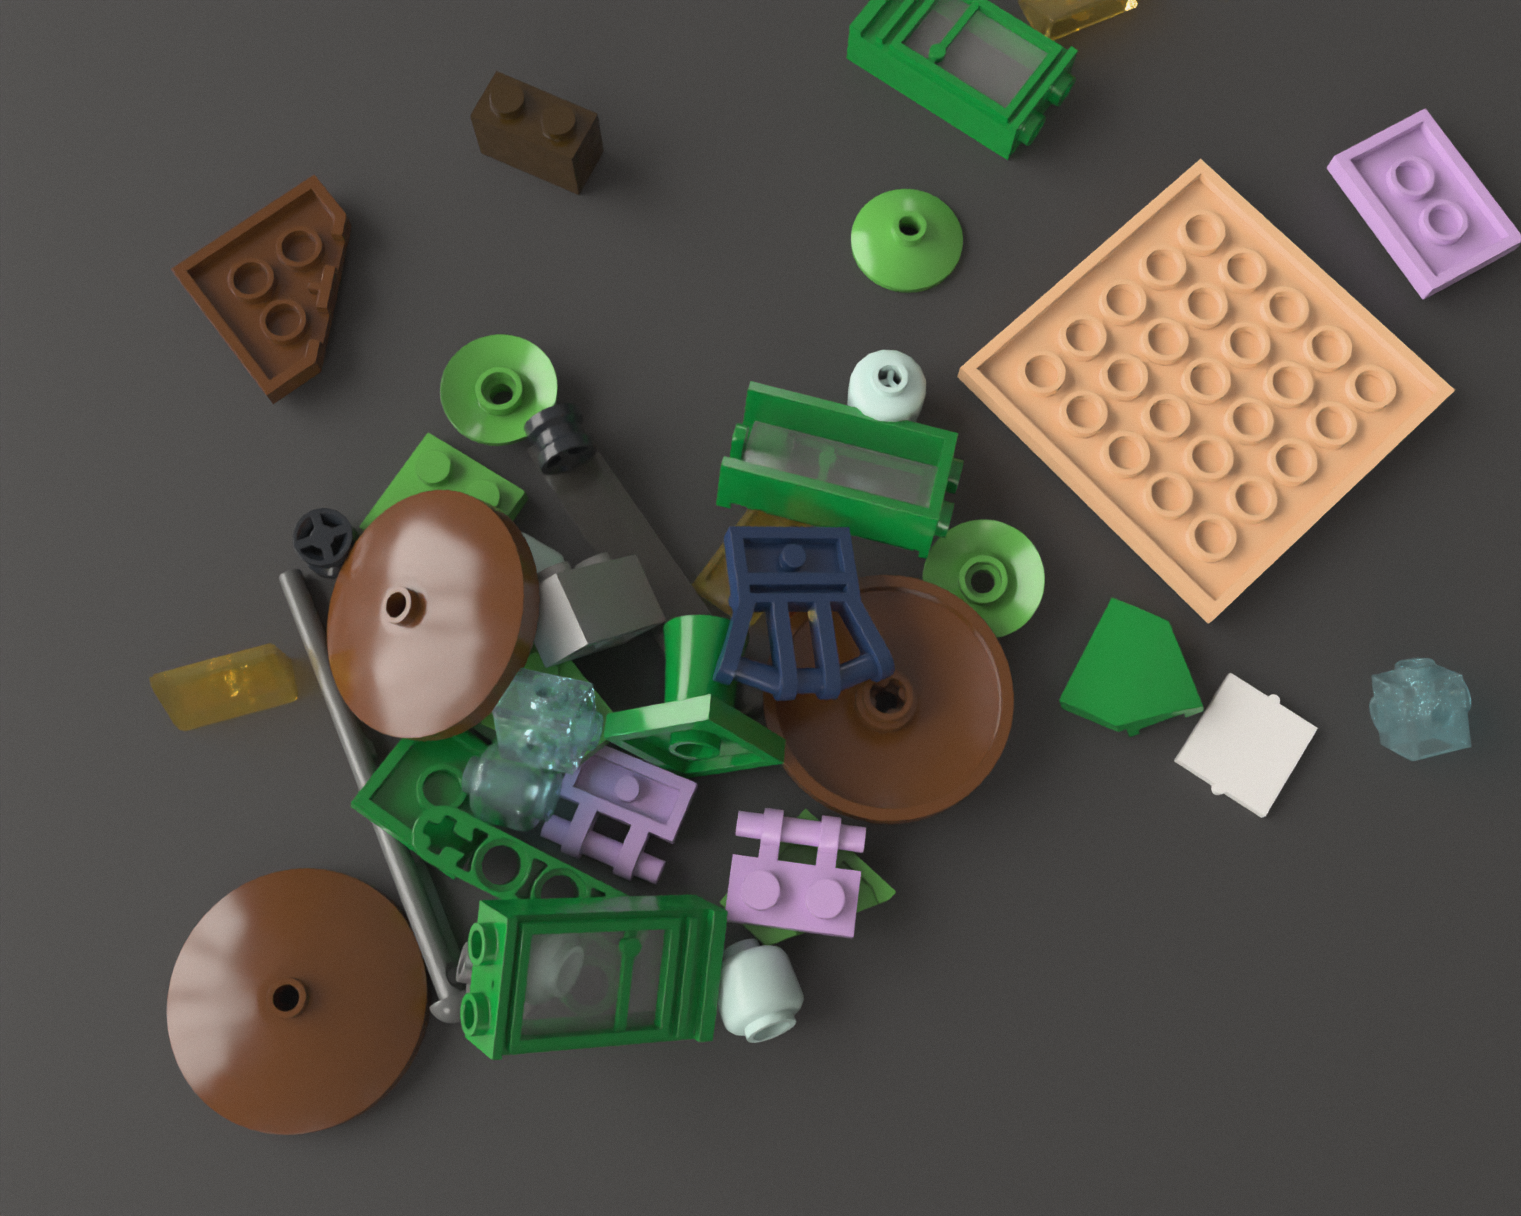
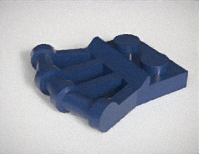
M729 526L723 538L731 594L728 602L733 610L723 649L715 667L713 681L729 686L733 680L771 693L776 701H791L795 699L797 694L815 693L820 700L837 699L841 691L863 681L871 679L874 682H879L894 674L895 665L893 657L861 602L849 527ZM753 612H765L772 666L741 656ZM789 612L808 613L815 668L796 667ZM832 612L839 613L860 651V656L842 664H839Z

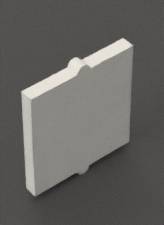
M1229 673L1174 762L1210 784L1214 795L1224 793L1262 818L1268 813L1318 728L1279 704L1280 698L1277 695L1267 696L1234 674Z

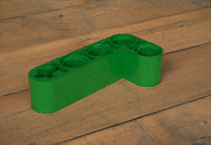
M433 806L424 811L413 825L411 832L412 846L420 858L501 900L541 899L540 893L543 885L548 879L557 875L564 876L570 881L574 892L573 898L629 896L452 806ZM444 817L451 819L454 822L451 833L468 843L472 842L474 830L485 836L472 851L467 871L456 866V863L465 855L464 853L448 846L443 847L438 854L428 850L431 838L423 833L427 822L438 825ZM495 846L507 847L514 853L517 859V869L514 876L503 884L491 883L482 872L483 857L488 850ZM647 930L637 931L636 938L640 940L641 945ZM601 932L576 933L578 945L582 948L583 952L581 966L594 965L600 973L601 983L598 991L589 999H573L569 989L557 998L577 1014L585 1016L599 1014L611 1005L618 994L622 960L619 942L622 938L616 941H607L603 938Z

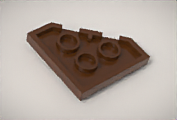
M315 174L171 268L172 272L272 404H275L322 372L352 228L346 213Z

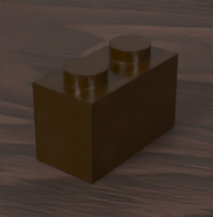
M498 71L495 72L470 115L482 154L577 195H580L604 152L597 113Z

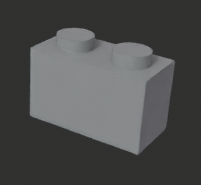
M604 552L580 562L574 567L575 569H571L569 562L566 561L537 573L540 604L534 643L545 668L625 644L666 621L636 554L611 560L609 553Z

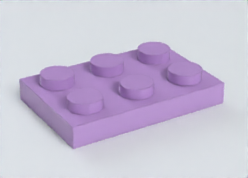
M1426 108L1335 155L1327 166V170L1422 300L1511 253L1521 244L1520 232Z

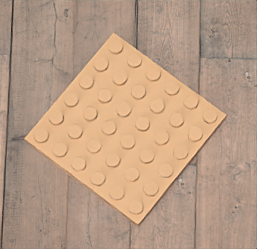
M1202 159L1198 160L962 365L957 376L1208 624L1455 391L1454 388Z

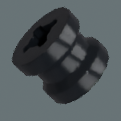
M562 403L543 409L533 415L523 427L529 442L537 445L540 453L537 461L543 474L559 475L575 470L589 462L597 452L592 436L583 433L581 428L584 421L578 405L574 403Z
M319 508L306 513L295 524L292 533V543L297 555L307 563L313 572L320 577L336 579L347 555L360 535L347 517L339 511ZM336 540H340L341 542H339L334 553L332 547L335 545Z

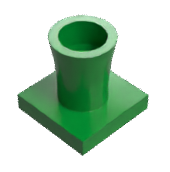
M711 615L680 616L671 619L664 625L663 634L666 659L664 703L609 713L606 716L604 739L661 769L686 779L784 764L786 739L734 708L739 682L732 680L728 686L713 681L715 667L723 649L731 620ZM747 632L741 654L744 657L750 640L749 632Z

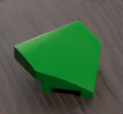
M1111 598L1059 699L1062 709L1117 732L1126 729L1129 738L1138 735L1140 729L1175 716L1184 714L1186 718L1203 712L1204 707L1169 621L1123 601Z

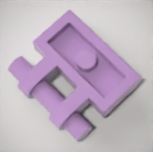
M605 745L578 768L568 767L557 795L578 804V808L572 821L550 813L543 825L540 836L562 845L561 852L580 859L582 854L614 867L613 874L631 881L636 876L656 885L666 861L645 853L646 844L650 835L674 844L698 785L693 781ZM599 814L630 826L624 843L593 831Z
M765 808L764 814L739 811L736 836L761 839L758 858L733 854L725 908L728 911L727 922L852 939L854 937L861 871L835 867L838 850L863 853L866 827L841 824L840 817L822 815L821 821L784 817V810ZM780 842L818 847L816 865L779 861Z

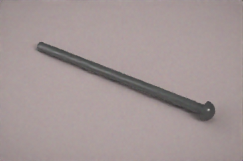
M300 569L288 570L282 573L278 579L360 791L377 770L374 761L378 755L373 742L366 737L359 718L348 707L336 686L329 663L327 634L303 572ZM372 822L440 1000L432 1004L429 1009L442 1022H461V1003L466 994L467 984L456 981L461 953L426 863L423 859L415 863L408 847Z

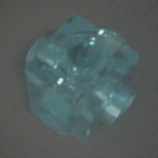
M1430 658L1401 660L1395 663V670L1371 675L1374 697L1370 700L1369 709L1372 721L1379 730L1381 745L1410 761L1472 747L1467 714L1471 709V695L1463 681V675L1435 664V661Z
M524 668L519 669L492 711L502 759L527 764L534 768H545L571 775L575 773L587 750L593 751L597 747L603 729V716L600 712H596L593 683Z

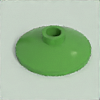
M897 189L876 196L860 210L852 227L851 248L858 267L875 284L895 292L915 293L939 285L954 271L962 252V229L954 212L939 198L919 190ZM910 227L917 230L918 233L908 236L903 234L899 228Z
M506 334L481 337L462 347L448 362L440 383L442 407L453 427L470 440L491 446L510 445L527 439L523 428L525 423L541 410L556 405L558 398L556 372L547 355L532 342L521 337ZM507 391L513 394L512 399L507 403L500 405L493 403L494 396L499 392Z
M985 519L964 522L948 530L946 538L940 537L932 546L925 561L923 581L933 583L962 599L982 617L996 638H1001L1020 629L1034 615L1043 596L1045 573L1037 549L1022 532L1006 523ZM978 573L990 575L994 581L993 589L987 593L976 592L971 585L973 576Z

